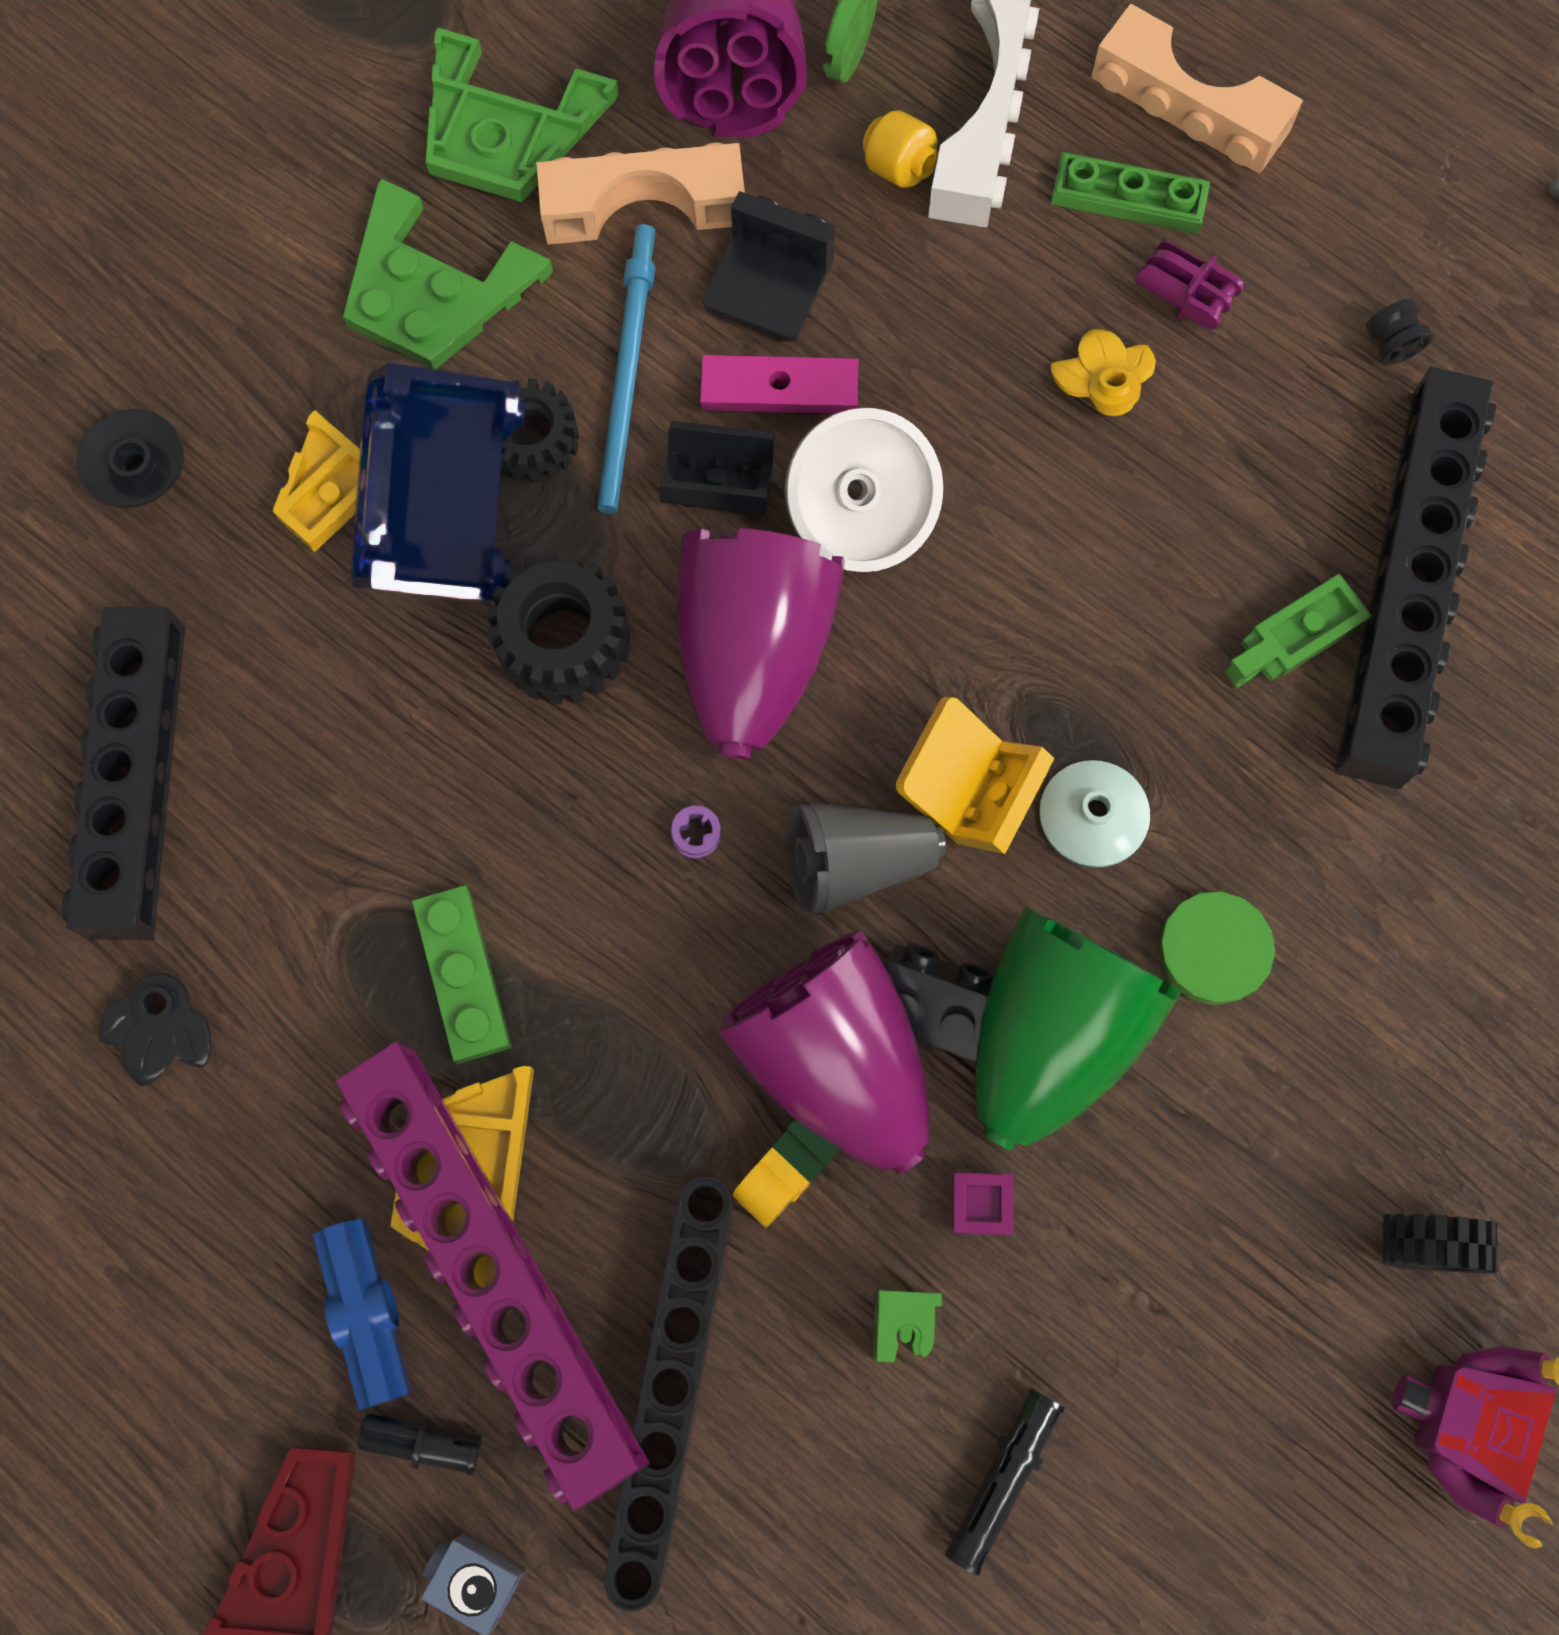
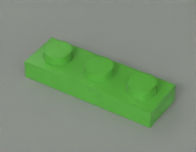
M467 885L413 900L412 903L453 1062L458 1065L511 1049L512 1045L470 889Z

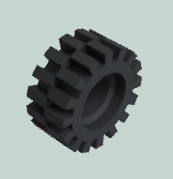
M528 378V388H521L519 380L511 381L512 392L507 394L502 386L494 391L497 403L487 399L484 404L486 415H480L481 435L489 458L493 465L497 464L499 472L506 477L512 471L515 481L523 482L525 474H530L532 483L541 482L540 473L547 471L549 478L552 479L558 476L556 465L560 464L566 470L571 464L569 454L576 456L578 450L576 439H579V431L572 405L568 403L567 396L561 390L556 394L554 385L545 381L542 390L539 389L537 379ZM525 418H542L550 425L547 437L536 444L520 445L510 437L512 427Z
M1385 1214L1383 1215V1264L1430 1271L1498 1273L1497 1223L1484 1219H1469V1217L1459 1216L1448 1217L1447 1215Z

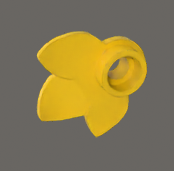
M1092 329L1086 332L1080 340L1078 347L1079 357L1053 362L1050 369L1054 381L1065 393L1070 396L1090 398L1100 413L1108 416H1119L1129 412L1139 400L1141 384L1153 375L1156 360L1148 345H1135L1125 348L1121 339L1113 332Z

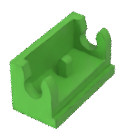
M875 1291L872 1359L876 1362L894 1363L899 1346L896 1337L898 1330L899 1339L903 1343L911 1341L913 1330L914 1340L911 1344L913 1354H920L921 1357H926L934 1344L935 1307L942 1306V1294Z

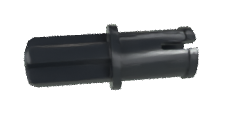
M369 1414L366 1415L361 1423L357 1447L362 1451L412 1461V1468L418 1469L420 1464H426L473 1476L476 1468L475 1462L478 1460L481 1448L482 1435H473L431 1426V1419L426 1418L423 1419L422 1424Z

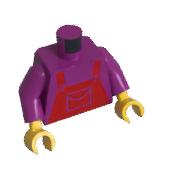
M1498 1346L1463 1353L1456 1361L1455 1366L1438 1365L1431 1385L1403 1375L1399 1379L1393 1394V1409L1420 1420L1415 1437V1447L1428 1455L1430 1472L1456 1505L1498 1527H1503L1506 1524L1510 1525L1516 1537L1526 1547L1533 1549L1541 1548L1543 1546L1542 1543L1532 1536L1523 1534L1521 1526L1523 1521L1531 1516L1539 1517L1545 1523L1553 1525L1544 1509L1538 1505L1526 1503V1499L1557 1391L1556 1388L1544 1384H1547L1549 1379L1555 1380L1556 1384L1559 1385V1356L1555 1361H1552L1547 1353ZM1514 1502L1522 1503L1521 1505L1514 1507Z

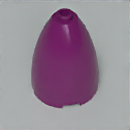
M669 0L658 32L654 60L655 86L667 110L678 121L684 117L703 128H714L713 137H754L766 133L785 121V114L797 102L801 93H804L807 78L805 39L799 12L794 0ZM735 63L742 66L743 97L734 100Z
M738 528L737 534L721 535L720 539H709L710 531L697 529L685 533L682 537L677 577V626L685 681L696 717L707 741L718 746L717 755L749 760L751 751L763 750L784 726L801 700L817 669L838 607L845 559L843 556H832V560L819 555L821 544L791 535Z
M859 930L825 944L810 954L812 959H807L797 964L780 977L775 975L733 1007L721 1019L724 1025L718 1028L717 1031L745 1070L793 1119L826 1141L840 1147L839 1151L849 1157L881 1171L894 1169L899 1174L917 1165L926 1155L923 1148L929 1141V1104L925 1075L917 1042L904 1005L888 971L872 944L867 940L863 932Z

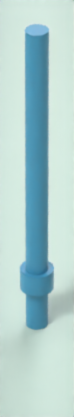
M647 224L636 226L632 258L628 259L625 264L623 284L627 287L597 503V510L605 514H615L618 512L647 292L652 290L654 286L656 266L652 262L656 230Z

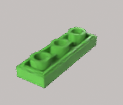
M1062 152L1050 205L1199 234L1211 181Z

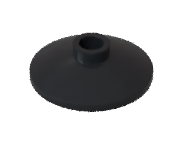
M139 409L122 410L102 418L86 433L77 453L78 475L85 488L99 501L119 508L140 507L159 499L177 481L184 462L183 445L173 426L163 417L153 412ZM143 462L139 468L130 471L133 464Z

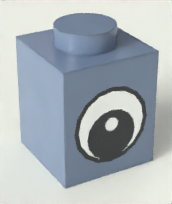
M463 1533L453 1539L450 1546L441 1542L434 1551L422 1574V1577L429 1580L430 1583L421 1599L479 1634L489 1635L496 1628L527 1569Z

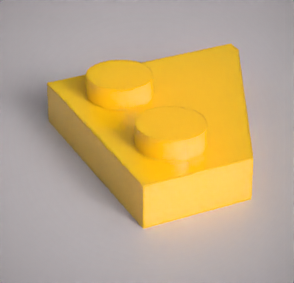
M316 410L308 417L306 425L309 428V432L301 453L295 452L288 469L289 480L281 488L273 508V513L277 519L314 553L390 481L386 472Z

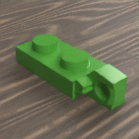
M1338 574L1256 625L1249 636L1240 643L1246 651L1231 660V666L1225 669L1224 673L1236 689L1261 673L1266 676L1269 682L1279 675L1283 677L1365 625L1372 618V614L1343 577Z

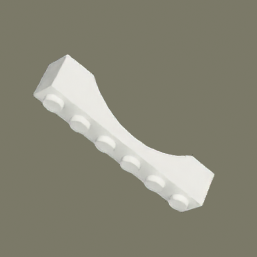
M972 0L971 11L983 28L991 49L994 78L991 88L978 111L957 133L940 145L931 189L928 218L987 228L991 207L998 209L1002 207L1007 177L997 175L1000 164L1010 165L1015 134L1006 133L1007 123H1018L1023 91L1014 90L1016 80L1026 81L1031 49H1025L1022 46L1024 38L1034 40L1039 8L1030 7L1031 0Z

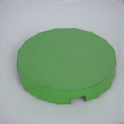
M878 0L838 1L825 43L827 47L826 53L833 55L831 63L825 62L823 64V70L827 78L845 83L848 82L855 72L869 39Z
M1221 891L1199 893L1180 903L1163 924L1158 943L1160 958L1162 957V962L1166 969L1165 973L1170 982L1181 989L1182 993L1188 998L1208 1005L1237 1002L1254 993L1270 974L1275 956L1272 930L1262 913L1245 899Z

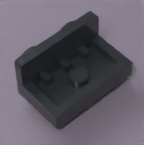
M672 421L668 431V456L660 484V502L679 504L685 507L730 510L737 513L765 514L773 476L774 433Z
M909 944L907 947L895 945L886 970L904 1005L915 1039L976 1061L982 1015L993 974L989 970L975 964L963 963L961 966L941 960L935 951L922 945Z

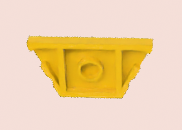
M529 1066L515 1068L512 1073L482 1084L479 1082L457 1090L453 1095L442 1098L512 1222L514 1220L534 1069ZM431 1152L425 1154L417 1165V1176L422 1184L428 1182L436 1171V1159ZM396 1192L390 1227L412 1242L429 1250L419 1231L412 1232L400 1218L395 1207V1202L400 1199ZM460 1203L454 1204L445 1216L446 1229L452 1236L461 1231L466 1220L465 1210ZM487 1254L482 1256L474 1267L475 1281L483 1289L491 1284L496 1271L492 1258Z

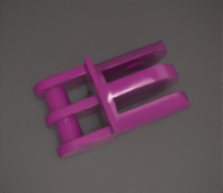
M1163 238L1156 251L1153 252L1145 266L1135 277L1136 284L1181 309L1177 320L1181 321L1186 316L1199 325L1211 330L1216 329L1220 324V313H1226L1232 307V296H1239L1244 290V284L1239 277L1215 263L1217 255L1214 254L1207 263L1166 238Z

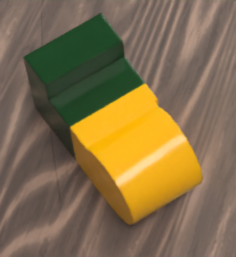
M794 1120L787 1128V1131L742 1180L732 1193V1197L766 1229L792 1201L795 1202L835 1159L840 1153V1147L826 1141L797 1120Z

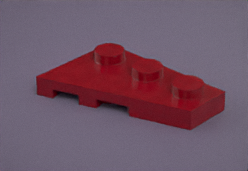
M301 1446L289 1449L257 1518L258 1524L242 1558L237 1561L227 1582L229 1584L216 1614L211 1617L203 1635H332L356 1451Z

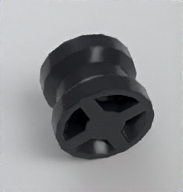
M1404 299L1395 302L1377 312L1366 324L1370 337L1379 340L1381 344L1379 353L1384 364L1391 365L1405 361L1424 350L1433 340L1429 327L1420 324L1418 320L1419 308L1415 300Z

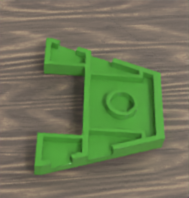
M437 28L434 39L436 57L435 64L432 67L433 99L432 107L429 108L426 165L429 174L523 202L538 186L536 162L553 161L564 157L617 99L619 94L618 82L611 78L575 68L557 110L472 86L468 82L482 54L479 39Z
M381 179L375 193L343 319L349 329L432 370H436L484 330L482 325L501 309L508 311L521 300L520 294L535 281L541 284L550 277L553 272L551 260L511 241L484 282L402 243L424 210V206L419 196Z

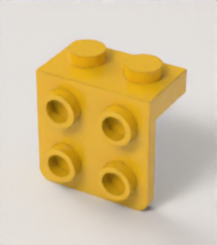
M943 697L938 702L896 781V789L901 796L923 815L930 817L936 826L939 825L943 832L958 845L1005 854L1054 758L1040 746L1002 741L957 698Z

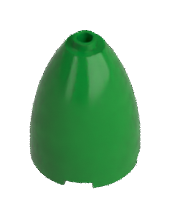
M1025 905L1004 947L991 982L982 1015L975 1072L977 1118L986 1125L982 1134L994 1143L1013 1151L1016 1143L1030 1146L1058 1131L1081 1115L1110 1090L1136 1062L1159 1031L1182 990L1104 946Z

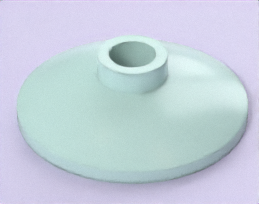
M1089 760L1065 767L1050 780L1040 801L1039 819L1046 840L1060 856L1080 866L1103 868L1126 860L1140 847L1149 828L1150 808L1141 785L1126 770L1108 762ZM1093 800L1103 802L1107 807V814L1101 817L1093 815L1088 809V803Z

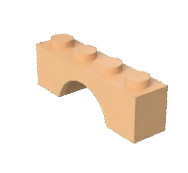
M1130 3L1100 43L1091 78L1099 82L1106 90L1118 93L1143 107L1148 114L1160 117L1185 131L1192 139L1202 141L1222 152L1234 163L1246 166L1260 174L1290 133L1303 100L1261 76L1234 87H1214L1193 79L1181 69L1174 58L1171 48L1173 27Z
M709 143L701 147L659 148L649 152L628 154L612 152L597 157L576 159L561 157L553 161L536 162L540 214L547 245L597 240L604 223L615 211L627 204L642 200H657L677 207L689 217L696 230L732 227L731 206L739 191L745 193L739 143Z

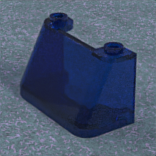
M387 363L370 372L364 395L351 562V579L354 588L494 602L492 594L497 586L506 589L508 585L504 576L511 571V565L509 560H503L501 550L494 548L503 441L511 437L513 430L519 431L524 420L525 405L523 398H518L519 383Z

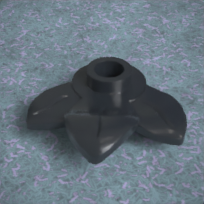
M155 973L144 977L134 987L131 997L113 1002L102 1016L99 1041L107 1045H123L122 1059L124 1068L129 1076L140 1086H146L161 1076L171 1064L173 1058L200 1068L208 1063L211 1052V1031L208 1021L199 1012L190 1007L189 992L184 983L174 975ZM154 992L162 994L166 1000L163 1012L154 1010L151 1005V997Z

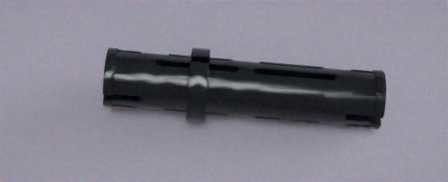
M1030 1388L1029 1395L1007 1437L1002 1434L1000 1435L995 1445L1000 1450L978 1493L975 1495L960 1528L949 1548L944 1553L951 1561L977 1576L980 1575L981 1568L1007 1521L1033 1469L1039 1471L1044 1460L1039 1456L1061 1413H1064L1066 1409L1033 1388Z

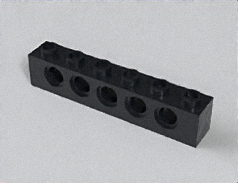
M103 607L101 626H97L93 634V649L97 662L95 677L90 678L87 685V700L91 708L89 729L84 730L81 738V753L85 760L83 782H79L75 790V807L79 813L77 835L71 838L68 849L69 862L73 868L71 889L65 892L62 901L63 918L67 922L66 928L87 940H154L185 637V626L169 608ZM143 660L140 669L136 673L125 676L131 664ZM137 711L135 720L129 726L120 728L122 719L128 713ZM131 763L128 775L122 780L114 782L116 771L122 765ZM125 815L126 820L122 829L116 834L108 836V829L112 821L119 816ZM119 868L120 875L116 884L107 890H103L102 883L105 876L110 871Z

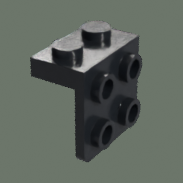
M739 191L731 206L733 237L704 294V308L709 313L783 341H794L799 336L834 261L835 226L826 223L822 218L814 214H801L779 206L768 197H754Z

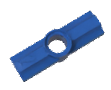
M359 1218L342 1222L312 1234L328 1296L324 1299L327 1325L337 1348L343 1349L358 1410H364L412 1393L396 1330L400 1327L396 1300L387 1279L381 1278L366 1219Z

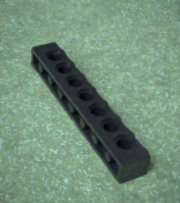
M1430 366L1413 392L1368 609L1372 614V618L1365 624L1335 768V773L1401 789L1416 774L1421 775L1427 765L1430 755V743L1423 742L1426 726L1433 722L1440 703V693L1433 691L1436 674H1441L1450 651V644L1444 642L1443 638L1446 625H1450L1453 621L1459 604V594L1453 592L1455 577L1460 576L1469 553V546L1462 544L1465 528L1468 529L1472 524L1478 506V498L1471 496L1474 481L1477 482L1487 460V450L1480 448L1483 435L1489 432L1496 413V404L1489 403L1493 381ZM1442 429L1452 433L1455 438L1447 436ZM1432 475L1443 479L1447 486L1436 482ZM1422 522L1434 526L1438 534L1428 531ZM1412 569L1423 572L1429 582H1423L1416 578ZM1401 617L1413 620L1418 625L1420 632L1407 628ZM1391 666L1404 669L1409 675L1410 682L1397 678ZM1381 715L1393 718L1399 724L1400 733L1387 729L1381 720Z

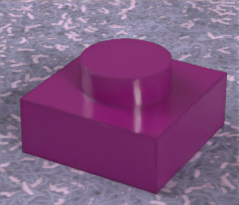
M953 1173L952 1234L1013 1235V1174Z

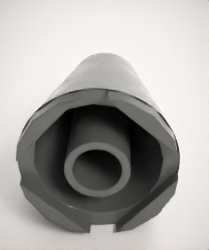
M804 802L792 805L789 808L786 819V848L795 847L796 865L788 866L789 877L794 896L803 913H810V915H821L935 871L939 859L944 858L946 853V840L942 828L939 825L935 826L932 819L925 815Z

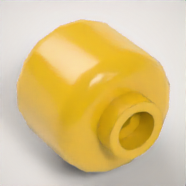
M895 110L876 118L869 125L863 139V150L867 167L873 173L900 188H909L928 178L936 168L938 140L935 130L928 124L901 110Z

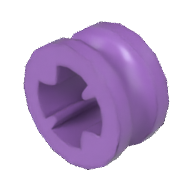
M693 805L683 808L676 814L672 822L671 838L674 847L680 854L688 858L699 859L708 856L716 849L720 841L721 826L718 817L704 806ZM692 819L702 820L701 827L704 828L708 824L712 833L703 836V844L699 846L690 845V837L683 840L680 835V831H685L689 828V820Z

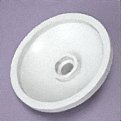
M875 408L841 411L814 426L794 451L785 481L786 507L791 524L798 537L821 544L819 555L829 560H832V556H843L845 559V569L857 572L886 569L904 561L915 553L932 532L937 522L943 499L941 467L935 451L927 438L918 428L903 417ZM856 479L862 485V493L857 499L853 500L848 495L847 488L849 483Z

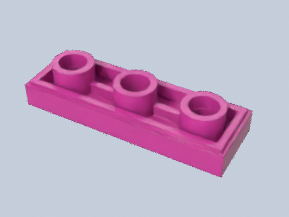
M703 355L701 411L836 414L841 411L857 409L859 359ZM783 386L785 389L778 390L775 387Z

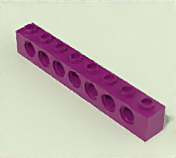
M394 1042L337 1079L336 1083L345 1097L339 1101L344 1116L356 1130H363L372 1148L367 1151V1156L372 1167L383 1180L387 1181L390 1179L400 1197L395 1202L400 1218L412 1232L419 1231L429 1249L424 1253L427 1267L439 1283L445 1284L447 1282L458 1302L453 1306L454 1315L461 1328L469 1337L477 1336L488 1357L483 1359L485 1372L492 1384L500 1392L504 1390L508 1392L518 1411L513 1414L515 1426L523 1440L530 1447L537 1445L548 1465V1468L544 1470V1476L556 1499L562 1504L568 1501L572 1510L575 1511L593 1502L650 1464L415 1050ZM404 1103L408 1111L407 1121L399 1131L393 1133L389 1126L390 1113L397 1105ZM431 1152L436 1159V1171L428 1182L422 1184L417 1176V1165L425 1154ZM460 1203L465 1210L466 1220L461 1231L452 1236L446 1229L445 1216L454 1204ZM487 1254L492 1258L496 1271L491 1284L483 1289L475 1281L474 1267L476 1262ZM514 1307L523 1313L526 1321L525 1332L516 1342L509 1340L503 1330L504 1317ZM542 1361L549 1363L554 1368L557 1376L555 1389L548 1397L541 1395L533 1384L534 1370ZM571 1416L581 1419L588 1430V1441L581 1452L569 1448L563 1437L564 1425Z

